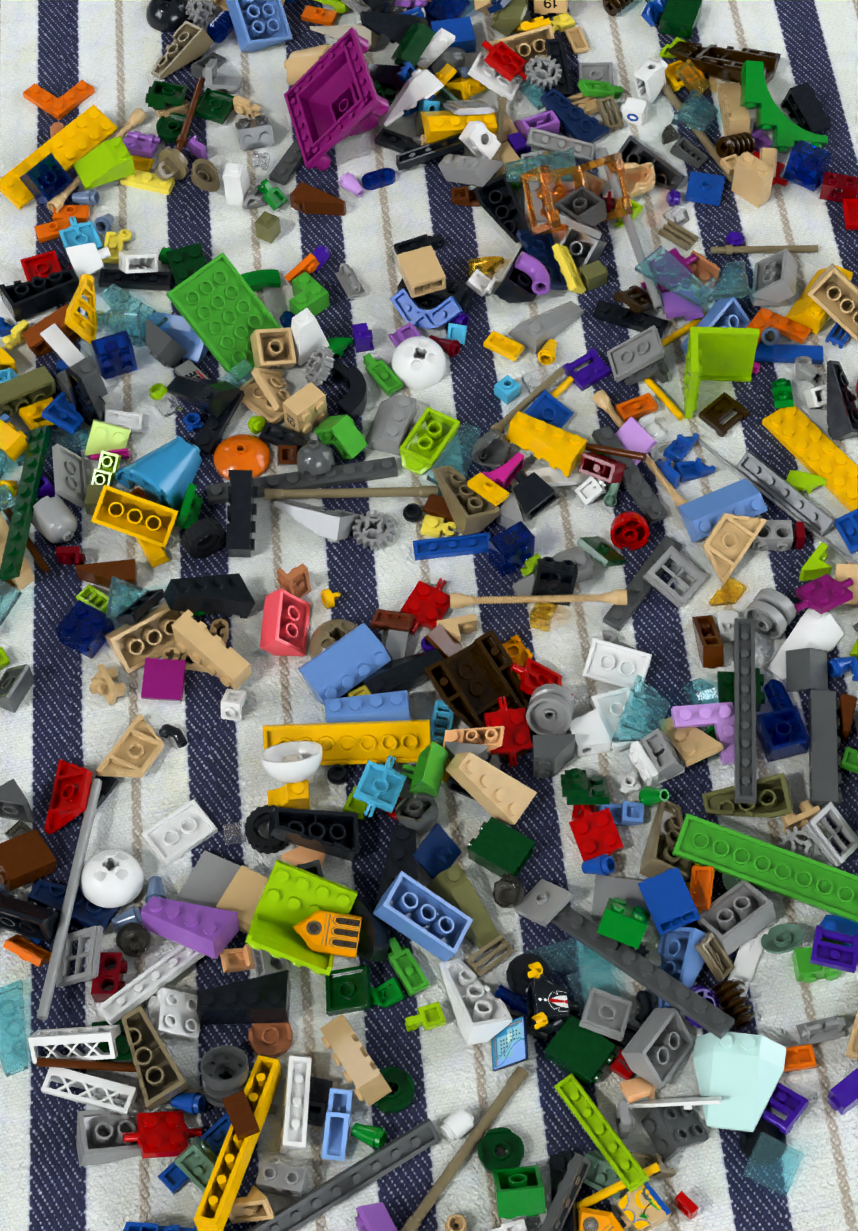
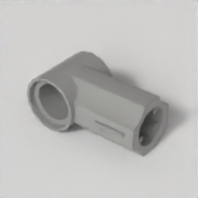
M801 356L795 359L796 379L807 380L815 387L822 384L825 380V373L812 365L810 357Z

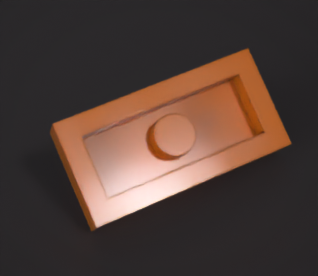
M310 253L284 277L292 286L293 279L305 271L308 274L313 273L317 269L319 262Z
M646 393L617 404L615 410L625 423L631 416L636 419L657 411L658 405L651 394Z

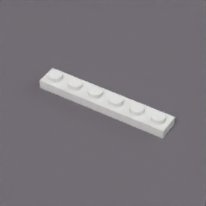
M183 945L178 946L96 1007L97 1013L108 1024L113 1025L122 1016L132 1011L205 955Z

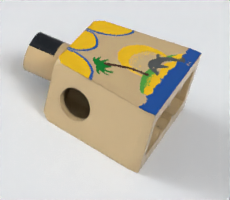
M648 1182L632 1193L628 1191L616 1207L620 1215L617 1220L624 1231L629 1227L632 1231H648L669 1220L671 1215L669 1208Z

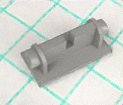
M346 263L340 264L339 272L335 273L348 299L366 294L353 269Z
M839 1015L796 1025L802 1045H813L846 1037L844 1030L846 1023L844 1018H840Z

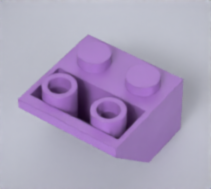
M553 110L543 111L513 123L518 132H521L522 136L526 139L530 127L559 134L560 121Z
M383 1202L356 1208L357 1217H355L358 1231H397Z

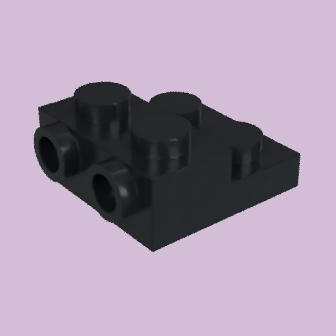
M552 557L538 559L531 596L573 595L578 575L577 564H574L571 560L558 562ZM565 601V603H564V602H562V603H561V602H560V603H558V602H557V603H556V602L553 603V602H552V604H559V605H565V606H570V603H571V601H570V602H566V601Z

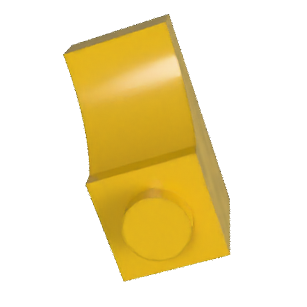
M308 779L298 783H287L278 789L267 791L268 806L311 809Z

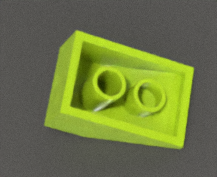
M120 136L103 141L73 164L86 190L135 174L133 158Z

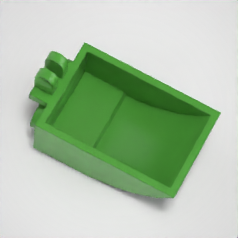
M432 741L419 753L415 767L403 764V770L413 772V774L400 773L407 776L406 779L411 780L409 793L414 795L425 793L432 795L434 799L438 796L448 760V752L445 748Z

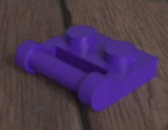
M593 348L570 364L566 363L562 366L565 374L573 377V383L581 391L611 375L612 369L598 356ZM587 361H592V363L580 369L579 371H573L575 368L581 366Z
M816 925L810 963L855 973L858 960V934L852 936L823 929V926ZM821 938L851 944L852 948L821 941Z
M777 1083L767 1105L786 1115L787 1118L783 1120L766 1109L761 1118L780 1128V1132L788 1135L795 1122L809 1105V1101L784 1085Z

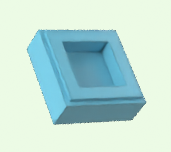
M449 323L446 339L458 340L460 344H465L468 326Z

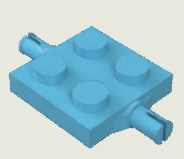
M72 216L73 220L69 217L71 226L59 231L65 250L68 247L93 242L97 250L103 248L93 221L78 223L76 217Z
M388 756L385 765L376 764L368 760L353 795L354 798L368 804L364 812L365 816L371 810L368 817H372L375 808H380L389 813L393 812L407 776L393 769L396 761L395 757H393L390 763L392 756Z

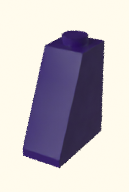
M858 1068L834 1086L827 1096L832 1109L838 1110L841 1115L858 1105Z

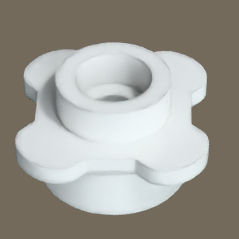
M634 772L630 773V775H619L617 780L620 782V791L624 794L639 791L641 786L637 781L638 775Z

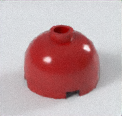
M633 511L620 513L614 518L610 528L613 544L622 550L623 547H631L629 551L643 547L650 535L646 519Z

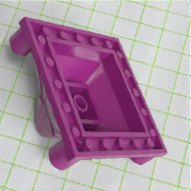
M353 27L284 94L305 167L310 170L313 167L320 171L328 169L330 157L325 153L348 136L358 135L375 128L378 125L379 116L384 115L389 110L388 100L376 92L365 56L363 55L368 51V40L358 35L357 30Z

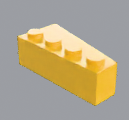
M519 411L510 421L507 435L508 440L525 451H532L534 457L539 460L543 458L549 462V466L553 469L558 468L563 471L562 475L567 478L581 461L587 443L586 439L578 435H574Z

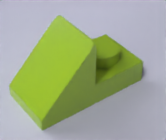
M820 543L801 568L799 580H815L825 574L830 576L832 567L825 563L829 556L827 554V544Z

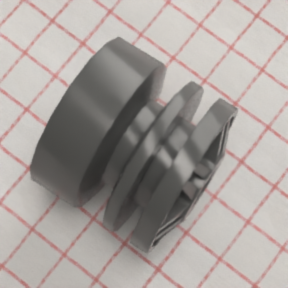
M221 1045L210 1049L204 1054L201 1060L203 1095L207 1102L214 1106L225 1108L222 1101L223 1098L245 1089L249 1079V1064L247 1055L240 1048L231 1045Z

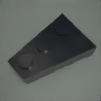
M808 82L789 89L780 105L783 109L787 108L790 112L789 117L791 119L795 118L799 123L797 125L804 130L819 135L826 134L831 127V121L826 116L821 102L816 98L814 89L810 87Z

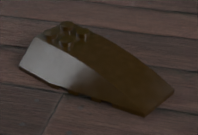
M679 41L669 49V53L682 62L712 76L736 83L740 82V85L742 65L746 60L764 62V76L766 84H768L774 78L781 57L779 53L751 48H742V51L734 50L733 46L722 48L710 44L708 47H702V43Z
M493 630L476 638L471 645L443 661L439 660L424 669V672L445 705L469 728L486 727L484 713L500 710L497 699L499 697H506L508 708H525L527 713L529 704L527 699H525L523 690L520 689L521 681L518 679L517 673L510 670L513 661ZM529 727L531 743L533 744V735L538 734ZM530 750L520 751L516 754V757L518 758ZM497 754L509 764L508 755Z

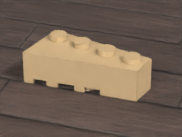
M471 752L456 754L445 769L493 818L505 825H515L537 794L536 791Z
M343 1014L320 1028L324 1035L321 1038L322 1042L328 1050L332 1048L335 1052L331 1056L338 1067L343 1065L345 1068L343 1075L348 1083L351 1084L353 1082L357 1087L353 1091L360 1102L365 1100L368 1106H371L392 1091Z

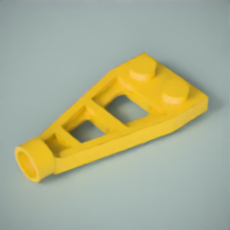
M83 274L80 276L79 285L66 310L64 323L89 344L96 341L97 334L94 277L89 274ZM82 294L88 298V303L81 298ZM79 306L87 312L88 319L77 311Z

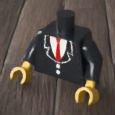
M534 962L528 965L532 970L528 972V977L534 980L525 990L529 1029H541L545 1033L551 1034L564 1025L570 1014L578 1015L580 1005L578 1001H568L567 989L547 978L543 973L542 965L539 962Z

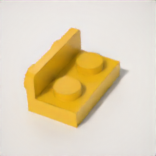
M461 76L447 83L448 90L461 92L463 99L486 90L485 85L471 76L467 79Z

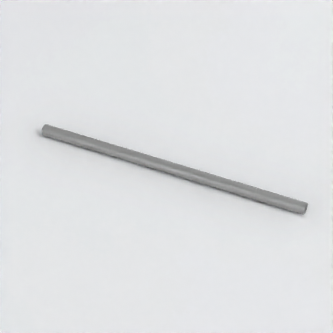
M605 147L600 148L598 152L654 310L656 312L662 311L663 305L608 151Z
M97 778L92 779L37 1012V1018L40 1020H47L101 791L102 780Z

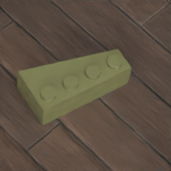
M45 366L0 383V417L4 413L12 417L19 412L20 408L45 400L56 393L55 380Z

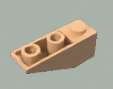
M505 727L445 730L443 748H445V741L487 745V752L502 746Z

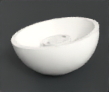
M414 336L401 342L395 349L391 362L392 370L403 382V385L413 389H426L434 386L442 379L446 370V357L440 345L434 340L424 336Z
M291 741L273 745L263 750L260 754V760L266 772L274 779L283 783H298L308 779L316 772L321 763L323 751L322 746L316 742Z
M117 849L103 850L93 855L84 865L80 877V888L86 899L97 906L105 908L120 907L132 902L141 893L144 886V873L139 862L129 853Z

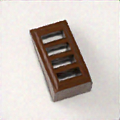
M841 694L839 699L840 729L842 741L846 742L850 734L857 698Z

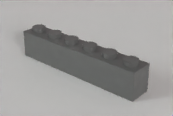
M811 690L808 698L810 803L814 807L819 806L822 809L831 801L837 808V805L841 804L842 792L838 791V785H841V773L838 772V766L840 767L841 754H837V748H840V736L837 735V730L840 728V717H836V712H839L840 701L836 699V691Z

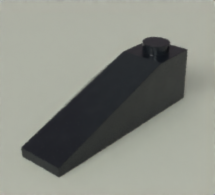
M176 376L167 386V392L215 418L220 416L240 391L238 387L226 381Z

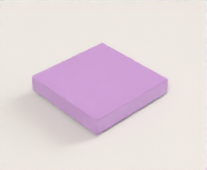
M632 416L615 433L625 450L646 453V455L658 443ZM632 459L635 465H637L641 461L637 459Z

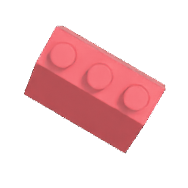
M281 588L265 596L260 648L275 656H305L311 604Z

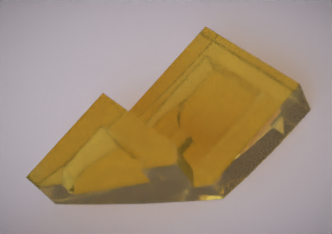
M499 256L470 259L469 275L471 276L478 269L483 274L490 273L493 276L494 270L499 264L503 265L505 260Z
M729 577L722 588L716 591L709 601V605L736 604L746 591V586Z

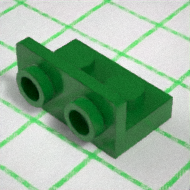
M189 483L175 524V526L186 530L196 523L203 502L202 498L197 497L198 494L195 493L196 485Z

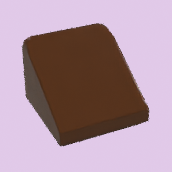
M297 445L277 446V466L297 465Z

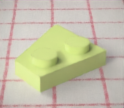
M93 419L84 455L99 454L101 450L108 452V450L126 448L131 430Z

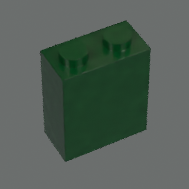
M668 0L660 19L659 33L691 39L701 14L702 0Z
M423 23L412 24L391 57L395 61L394 64L396 66H405V62H410L414 67L435 32Z
M491 817L488 822H484L481 825L477 838H472L467 847L468 858L512 884L533 854L535 841Z
M571 1014L545 1048V1057L568 1074L572 1073L578 1081L589 1088L593 1082L597 1084L604 1073L602 1072L603 1068L606 1065L610 1066L615 1060L616 1045L599 1033L580 1027V1020Z

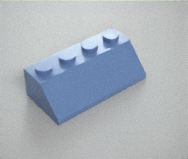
M731 296L718 299L696 327L746 328L751 321L735 297ZM689 335L680 345L685 354H687Z
M747 478L677 507L692 543L707 537L723 513L754 517L768 511L761 493Z
M362 623L302 665L298 670L316 700L325 706L326 699L341 697L390 662L391 658L379 639L365 623Z
M407 690L325 700L326 723L411 720L410 701Z
M403 871L397 875L383 894L373 912L375 916L443 962L456 954L473 921L472 918Z

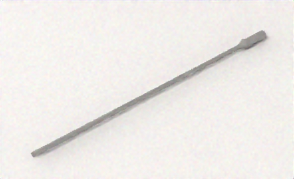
M698 438L697 442L699 444H701L704 448H706L709 452H711L714 456H716L719 460H721L724 464H726L729 468H731L743 479L747 478L759 492H761L764 496H766L769 500H771L774 504H776L794 520H796L797 522H803L801 519H799L796 515H794L791 511H789L786 507H784L781 503H779L776 499H774L771 495H769L766 491H764L761 487H759L756 483H754L751 479H749L746 475H744L741 471H739L736 467H734L731 463H729L726 459H724L721 455H719L716 451H714L711 447H709L707 444H705L702 440ZM804 523V528L841 556L845 564L852 563L858 565V562L852 556L843 554Z

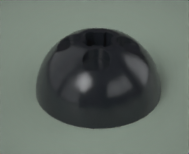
M150 0L146 9L148 24L161 32H176L185 20L190 23L193 21L188 19L190 15L185 14L187 11L185 7L189 0Z

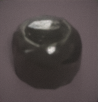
M503 874L502 878L494 883L493 898L500 907L515 908L523 901L525 894L523 883L514 875Z
M129 922L118 931L116 944L125 955L139 958L146 954L151 947V934L143 925Z

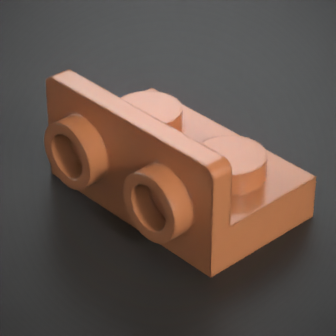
M693 250L690 256L695 254L698 260L689 264L694 278L688 281L703 292H706L719 281L721 269Z
M303 563L293 568L288 574L281 568L277 569V581L281 589L300 599L312 591L308 568Z

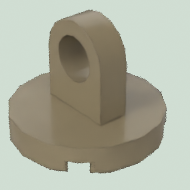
M166 147L160 151L158 155L160 164L155 169L156 176L160 180L167 181L171 177L181 180L188 175V161L178 149Z

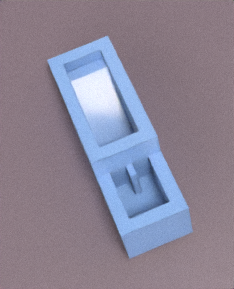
M330 1088L321 1159L345 1161L353 1106V1090Z

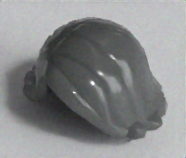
M448 47L431 64L433 73L440 72L447 63L455 69L464 67L466 52L458 47ZM454 75L449 81L455 80L461 76Z
M496 429L488 431L485 436L476 440L472 448V461L481 466L492 468V470H496L506 464L510 458L511 449L506 435Z

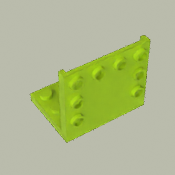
M690 327L684 369V419H692L693 411L697 410L700 380L751 382L757 342L760 335L759 328Z
M276 859L253 914L245 943H248L255 950L263 949L268 951L275 958L281 959L283 957L288 959L295 966L308 967L315 974L329 976L333 968L334 955L312 952L303 938L293 929V926L317 910L349 915L358 892Z

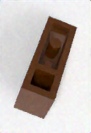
M300 182L290 194L291 207L305 214L345 216L346 214L345 201L304 182Z
M135 559L75 565L80 580L116 591L138 589V573Z
M712 615L692 617L699 658L703 668L713 669L723 666L724 645Z

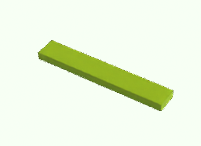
M571 1073L557 1083L554 1088L629 1192H634L650 1180L575 1076Z

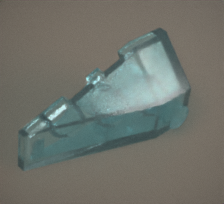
M119 309L118 313L114 310H108L107 313L101 310L95 311L99 326L129 341L136 347L146 346L145 321L148 318L140 311Z

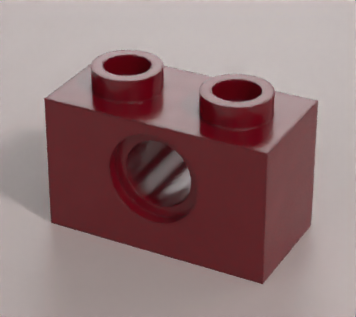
M825 172L819 199L842 203L844 198H856L858 177Z
M588 452L582 454L578 472L610 484L622 482L626 464L595 452Z

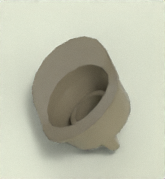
M204 158L195 160L192 164L191 172L193 184L200 190L208 192L218 191L220 182L214 164Z

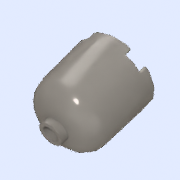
M57 494L52 498L45 496L34 504L33 508L35 510L33 511L31 523L49 542L59 544L73 538L78 527L77 519Z

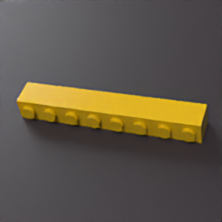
M258 1055L244 1093L261 1132L283 1073L278 1059ZM232 1124L230 1125L194 1217L198 1231L224 1230L260 1132L238 1141Z

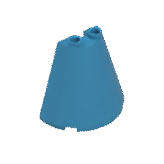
M177 436L175 439L118 470L115 474V481L129 490L137 484L158 496L159 504L179 511L189 483L192 484L202 463V458L199 454L201 451L196 445H190L182 437Z

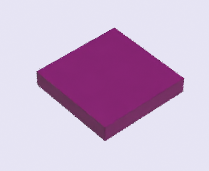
M145 658L141 698L182 701L186 660Z

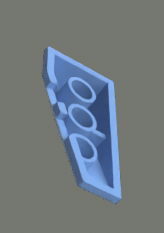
M154 312L149 318L150 321L187 351L183 359L190 360L199 365L209 349L183 316Z
M680 927L661 935L658 944L661 965L658 967L688 988H692L705 962L695 948V945L701 943L700 940L705 938L706 933L692 927ZM658 996V1008H674Z

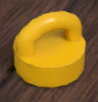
M0 481L1 495H4L6 499H12L17 496L18 485L15 481Z
M329 588L321 590L320 596L324 607L327 609L335 607L334 600L338 599L341 594L339 592L332 593Z

